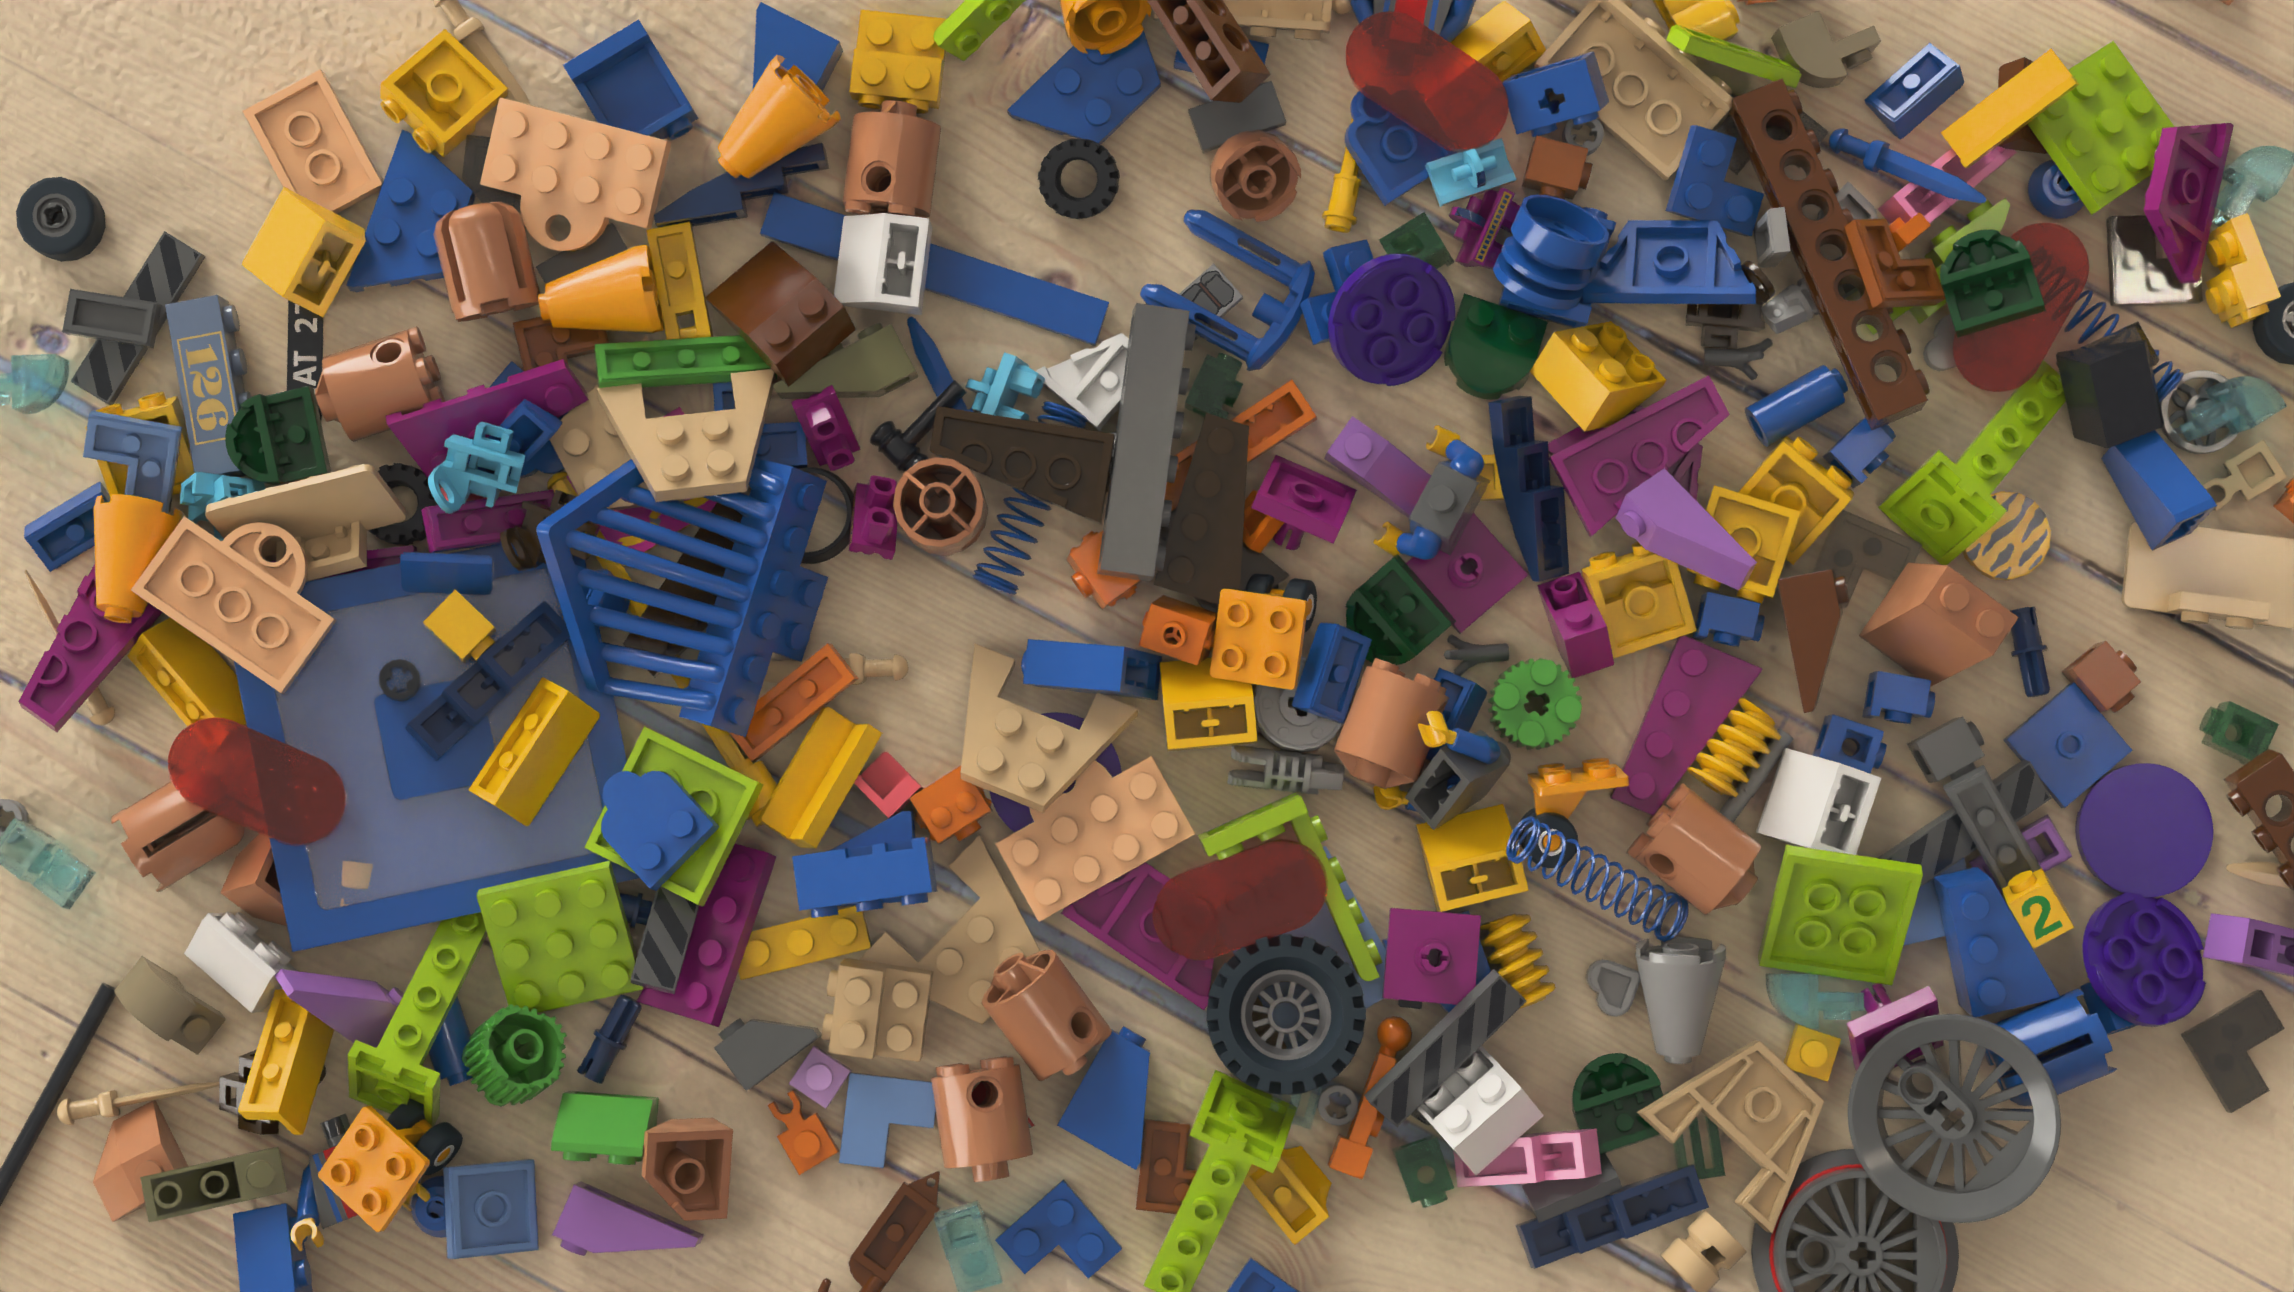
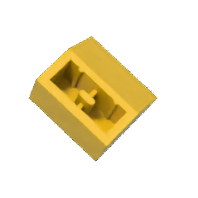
M283 187L242 261V265L282 297L324 317L366 242L365 229Z
M1612 321L1554 332L1530 371L1584 431L1608 427L1617 423L1661 389L1667 381L1655 368L1654 362L1648 356L1642 354L1627 338L1626 332Z
M1206 658L1199 665L1183 661L1159 662L1167 751L1256 744L1258 740L1252 684L1211 677L1210 666L1212 658Z
M1503 804L1458 814L1435 830L1427 822L1416 824L1437 912L1529 891L1522 862L1516 864L1508 860L1506 854V847L1512 833V828Z

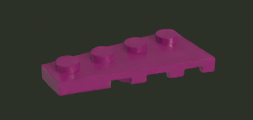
M562 359L508 376L507 382L485 388L483 384L468 389L467 395L446 402H442L441 398L424 403L423 409L402 415V412L399 411L385 417L388 427L425 475L429 477L434 468L446 460L448 448L444 447V443L447 438L456 434L474 439L476 426L481 421L500 426L524 399L557 418L589 399L585 388L565 360Z
M1708 375L1552 455L1549 461L1589 537L1593 536L1618 513L1627 493L1662 469L1668 470L1730 414Z
M95 564L89 575L84 576L77 590L78 596L68 615L64 614L56 629L58 632L49 651L44 652L18 701L25 711L56 733L128 653L140 635L147 631L163 613L148 602L141 617H132L131 623H118L105 619V612L96 607Z
M1685 635L1678 637L1622 768V771L1628 776L1629 786L1614 788L1610 798L1650 816L1654 815L1685 774L1687 768L1694 762L1698 753L1703 750L1707 741L1712 738L1719 725L1724 722L1728 713L1733 710L1740 697L1742 698L1763 669Z
M734 844L704 907H699L675 995L644 987L636 1000L637 1002L712 1026H720L776 856L768 852Z

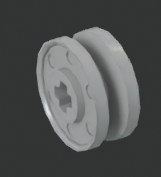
M1301 657L1298 684L1307 660L1306 657ZM1257 685L1254 697L1256 725L1265 739L1281 750L1299 753L1317 750L1330 742L1343 725L1305 712V716H1297L1296 709L1288 707V701H1293L1297 688L1288 690Z

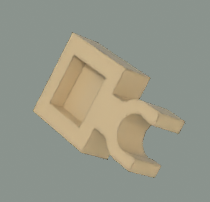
M2262 440L2223 463L2229 473L2228 477L2224 479L2214 478L2202 486L2206 490L2212 486L2222 488L2224 497L2222 501L2216 503L2217 506L2214 508V511H2217L2231 501L2233 494L2238 491L2241 492L2247 502L2288 477L2266 442Z

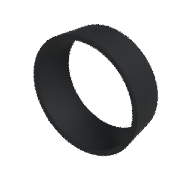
M816 467L799 468V470L823 475L834 482L842 492L847 507L846 522L838 538L821 550L804 552L801 563L815 564L830 560L848 546L854 494L839 476L828 470Z

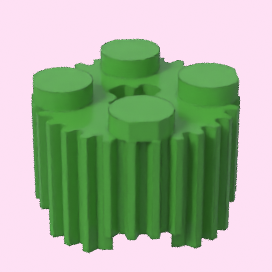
M1532 658L1526 662L1520 661L1512 665L1499 675V679L1494 682L1496 687L1490 691L1493 697L1488 699V703L1492 704L1488 712L1493 713L1490 723H1496L1494 730L1502 732L1501 738H1509L1508 743L1517 742L1518 748L1526 745L1527 750L1535 747L1536 750H1540L1561 742L1564 737L1570 735L1569 730L1576 727L1574 722L1580 718L1582 705L1579 701L1582 699V696L1576 694L1580 690L1579 686H1573L1575 679H1569L1567 677L1569 671L1562 672L1561 665H1556L1551 660L1539 658L1534 662ZM1528 693H1531L1534 697L1541 696L1545 705L1542 706L1544 712L1541 716L1536 711L1528 713L1525 710L1524 704L1529 702L1525 697Z
M510 1004L496 1012L470 1035L469 1039L471 1041L463 1048L462 1061L470 1069L467 1072V1076L473 1077L471 1083L478 1085V1092H485L484 1097L490 1104L500 1107L505 1106L509 1102L511 1105H516L518 1102L523 1104L527 1100L533 1099L559 1079L561 1074L559 1070L564 1067V1063L561 1061L566 1058V1054L562 1053V1050L566 1048L563 1038L567 1035L566 1033H561L560 1029L563 1026L561 1024L556 1025L555 1021L557 1018L555 1016L550 1018L544 1013L538 1015L535 1008L529 1011L528 1006L519 1008L518 1005L513 1006V1004Z

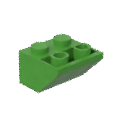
M580 1091L565 1092L562 1094L551 1142V1151H563L564 1160L590 1161V1158H597V1154L609 1155L608 1163L635 1165L636 1162L642 1161L645 1131L657 1126L659 1097Z

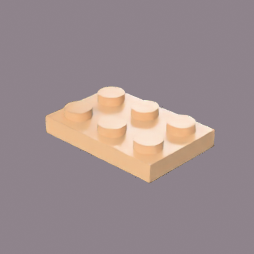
M321 69L243 110L249 125L283 187L335 214L381 190L383 181L325 73Z

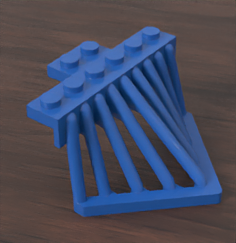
M630 459L541 521L536 529L586 688L612 696L681 706L679 717L746 737L772 653L802 662L817 611L823 598L828 577L803 568L800 565L827 481L795 467L761 459L758 468L753 466L749 482L751 488L749 496L739 492L704 497L737 510L742 515L741 522L739 523L678 500L656 502L650 490L638 486L644 480L633 460ZM621 498L625 502L633 503L719 534L734 542L733 548L729 550L608 509L607 507ZM589 521L724 567L726 570L722 578L576 531V529ZM570 548L717 596L715 604L711 605L574 564ZM582 586L699 620L708 624L706 632L587 604ZM594 624L700 650L698 658L688 660L601 642L598 640ZM605 661L691 678L689 686L682 689L610 677Z

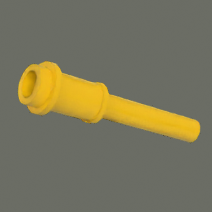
M1346 147L1341 171L1333 177L1334 182L1328 210L1322 213V218L1326 220L1325 228L1341 233L1350 232L1351 226L1357 223L1354 211L1359 187L1362 183V180L1357 178L1359 166Z

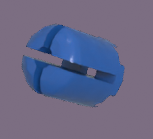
M2078 988L2063 994L2060 998L2052 999L1994 1023L2015 1035L2031 1049L2049 1074L2057 1095L2109 1075L2117 1070V1068L2107 1065L2105 1054L2113 1051L2099 1016L2097 1013L2092 1015L2086 1014L2076 998L2084 994ZM1986 1050L1985 1056L1989 1066L1995 1065V1067H1998L2004 1061L2002 1057L1993 1051ZM2012 1066L1996 1081L2001 1091L2023 1083ZM2028 1092L2010 1099L2020 1106H2032Z

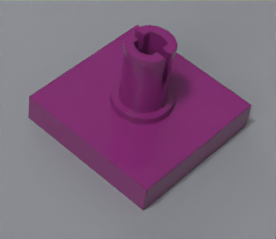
M1275 455L1251 508L1284 522L1273 537L1274 542L1279 546H1282L1288 530H1292L1286 549L1297 550L1300 547L1304 532L1334 544L1357 490Z
M1475 513L1470 518L1451 556L1439 550L1438 554L1432 559L1423 560L1412 557L1406 563L1456 620L1452 626L1459 634L1528 576Z
M1390 908L1382 998L1457 1005L1476 985L1481 916Z
M1882 984L1872 985V989L1875 992L1874 997L1868 987L1860 992L1858 1000L1868 1014L1846 1023L1856 1072L1873 1046L1892 1030L1921 1017L1939 1015L1938 1000L1929 986L1894 1002L1890 1000ZM1943 1040L1931 1042L1934 1049L1944 1046ZM1920 1047L1906 1054L1910 1060L1923 1055Z

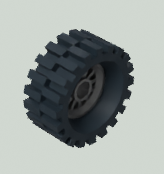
M1279 934L1277 937L1267 938L1266 936L1257 939L1254 943L1246 947L1243 946L1236 951L1234 956L1227 963H1224L1211 986L1208 995L1207 1025L1212 1045L1226 1068L1245 1084L1255 1089L1277 1095H1295L1317 1089L1330 1082L1348 1066L1361 1044L1366 1020V1007H1364V994L1361 985L1357 982L1353 974L1354 971L1349 964L1344 962L1337 955L1336 951L1329 946L1325 947L1315 942V939L1305 936L1304 938L1294 937L1292 934ZM1280 982H1290L1287 997H1283ZM1298 984L1306 990L1295 1000L1293 995L1295 986ZM1273 985L1277 999H1272L1264 989ZM1311 993L1317 1003L1302 1007L1301 1003ZM1259 995L1270 1005L1269 1008L1254 1005ZM1290 1003L1297 1008L1299 1020L1296 1025L1291 1028H1281L1275 1024L1272 1013L1277 1005ZM1319 1009V1020L1304 1016V1013ZM1252 1011L1267 1014L1268 1018L1253 1022ZM1302 1023L1318 1026L1313 1036L1301 1026ZM1270 1024L1271 1027L1260 1038L1255 1028ZM1296 1030L1308 1040L1299 1047L1294 1033ZM1276 1031L1279 1034L1276 1047L1267 1044L1266 1041ZM1284 1034L1289 1035L1293 1049H1281Z

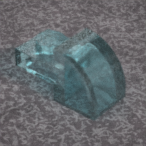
M2260 146L2245 152L2224 167L2222 179L2230 184L2223 188L2217 198L2215 208L2219 211L2212 223L2221 226L2232 218L2246 214L2254 198L2266 202L2277 195L2294 165V153L2277 146Z
M57 354L12 355L11 373L0 374V405H9L10 397H12V409L23 414H33L48 408L57 401L66 387L69 376V360Z
M2250 376L2235 377L2206 388L2205 390L2210 399L2192 408L2189 412L2193 418L2181 424L2179 428L2187 442L2206 436L2226 424L2233 435L2255 427L2287 407L2278 391L2267 382Z
M14 818L0 837V865L20 880L31 883L62 908L70 909L96 873L70 853L71 849L25 821Z
M1766 973V989L1772 1006L1784 1019L1795 1025L1819 1029V1011H1823V1019L1850 1020L1851 1011H1864V993L1818 992V974Z
M979 1201L934 1213V1221L958 1292H973L1002 1283V1275L989 1236V1228Z

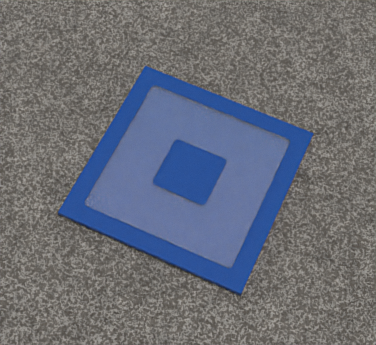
M511 543L514 552H515L516 555L518 556L515 547H514L513 544ZM501 544L449 553L489 555L493 558L492 594L461 595L495 626L496 632L491 638L496 642L543 601L564 620L547 564L543 563L536 568L518 571L508 560ZM574 557V564L587 568L584 559ZM400 563L305 583L300 596L337 621L284 694L234 661L292 952L479 913L481 910L476 896L479 889L610 861L584 847L605 806L603 801L604 785L612 775L623 770L627 758L614 696L586 688L571 638L437 761L405 728L411 720L436 700L445 688L477 661L471 657L464 664L423 624V621L450 594L403 591ZM594 626L598 640L602 642L600 629ZM402 659L409 661L420 674L421 684L419 691L409 700H392L380 688V671L385 664L392 660ZM402 668L393 670V679L387 681L389 689L393 690L394 687H397V693L405 692L408 690L407 682L413 679L411 672L407 671L403 674ZM544 677L570 691L600 713V718L531 824L524 826L468 789L540 679ZM611 861L616 883L640 878L636 873Z

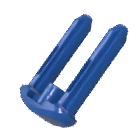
M1191 209L1186 212L1183 221L1192 234L1289 287V295L1284 303L1266 293L1262 295L1252 316L1269 325L1270 328L1264 337L1259 339L1163 285L1146 284L1141 289V298L1147 305L1190 311L1188 324L1196 325L1195 334L1245 361L1247 364L1246 370H1260L1284 347L1295 331L1303 314L1300 302L1309 298L1314 282L1315 270L1309 260L1306 263L1300 264L1205 210ZM1239 245H1243L1244 247H1246V248L1252 250L1253 252H1255V253L1261 255L1262 257H1264V258L1270 260L1271 262L1277 264L1278 266H1275V265L1271 264L1270 262H1268V261L1262 259L1261 257H1259V256L1253 254L1252 252H1250V251L1244 249L1243 247H1241V246H1239ZM1195 319H1200V320H1202L1203 322L1209 324L1210 326L1216 328L1217 330H1219V331L1225 333L1226 335L1232 337L1233 339H1235V341L1230 340L1229 338H1227V337L1221 335L1220 333H1218V332L1212 330L1211 328H1209V327L1203 325L1202 323L1196 321Z

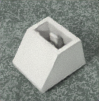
M888 213L844 216L834 289L836 299L843 306L922 315L932 236L930 219Z
M1784 748L1756 833L1793 846L1856 855L1881 777L1838 762Z
M229 912L208 913L200 923L184 954L251 1013L262 1012L272 1001L275 989H282L275 977L280 969L297 971L289 964L292 956L274 941H271L269 944L265 943L255 934L259 929L258 926L244 914L237 912L234 916Z
M1482 1045L1417 1108L1475 1175L1479 1174L1544 1116L1525 1091Z

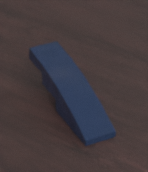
M823 143L798 148L750 179L743 175L735 178L726 172L690 190L654 215L655 224L659 228L690 221L693 227L747 218L745 200L773 196L774 192L786 194L788 193L786 176L829 169Z
M1515 396L1488 402L1493 449L1502 494L1515 538L1532 581L1541 582L1569 574L1564 487L1554 486L1550 483L1548 441L1535 440L1532 396Z
M543 601L478 658L477 662L445 688L436 700L407 724L405 729L437 761L570 639L565 621Z
M1694 1164L1626 1185L1617 1192L1539 1223L1537 1218L1517 1224L1516 1228L1530 1267L1536 1269L1575 1253L1582 1254L1621 1238L1628 1239L1709 1208Z

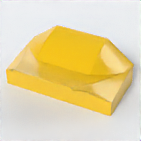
M1302 1146L1283 1149L1273 1173L1253 1164L1251 1165L1243 1183L1294 1245L1329 1217L1326 1202L1332 1183Z

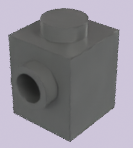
M1963 716L1954 718L1907 744L1928 783L1938 782L1949 775L1953 781L1976 769L1973 762L1985 756L1980 746L1984 745L1981 733L1972 721L1966 723Z

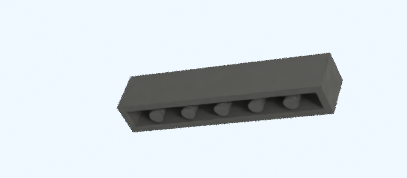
M1136 303L1132 311L1097 574L1150 582L1154 578L1155 571H1163L1166 545L1159 544L1161 526H1169L1172 510V501L1164 500L1167 482H1175L1178 456L1170 455L1172 439H1180L1184 412H1177L1176 409L1178 395H1186L1190 374L1189 368L1182 367L1184 350L1192 351L1196 325L1188 324L1190 312L1188 310Z

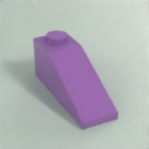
M1353 416L1331 445L1324 458L1408 518H1410L1431 477L1430 474L1389 441Z
M1665 468L1627 493L1615 517L1621 524L1624 532L1628 536L1635 538L1646 550L1737 590L1745 586L1757 564Z
M2211 913L2203 957L2294 977V929L2251 918Z
M280 969L275 975L290 999L352 1043L358 1040L376 1048L404 995L396 987H393L389 992L376 981L284 969Z
M582 1181L574 1184L552 1234L562 1239L561 1247L582 1256L586 1255L587 1250L592 1253L696 1247L701 1243L704 1234Z

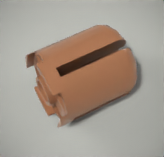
M503 202L474 204L450 211L436 222L434 239L451 310L458 322L488 318L487 315L510 310L515 312L539 305L538 294H540L522 215L513 206Z
M202 768L191 769L128 808L111 816L112 824L118 820L121 821L123 829L128 836L121 845L141 876L145 877L152 873L160 882L156 889L157 892L165 890L178 880L238 845L244 836L245 822L242 810L236 800L232 799L158 844L156 843V839L225 797V792L229 789L221 778Z

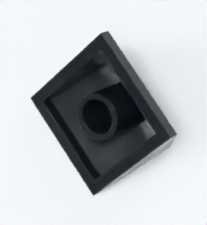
M2146 340L2063 351L2056 354L2074 438L2108 449L2163 427L2164 420Z

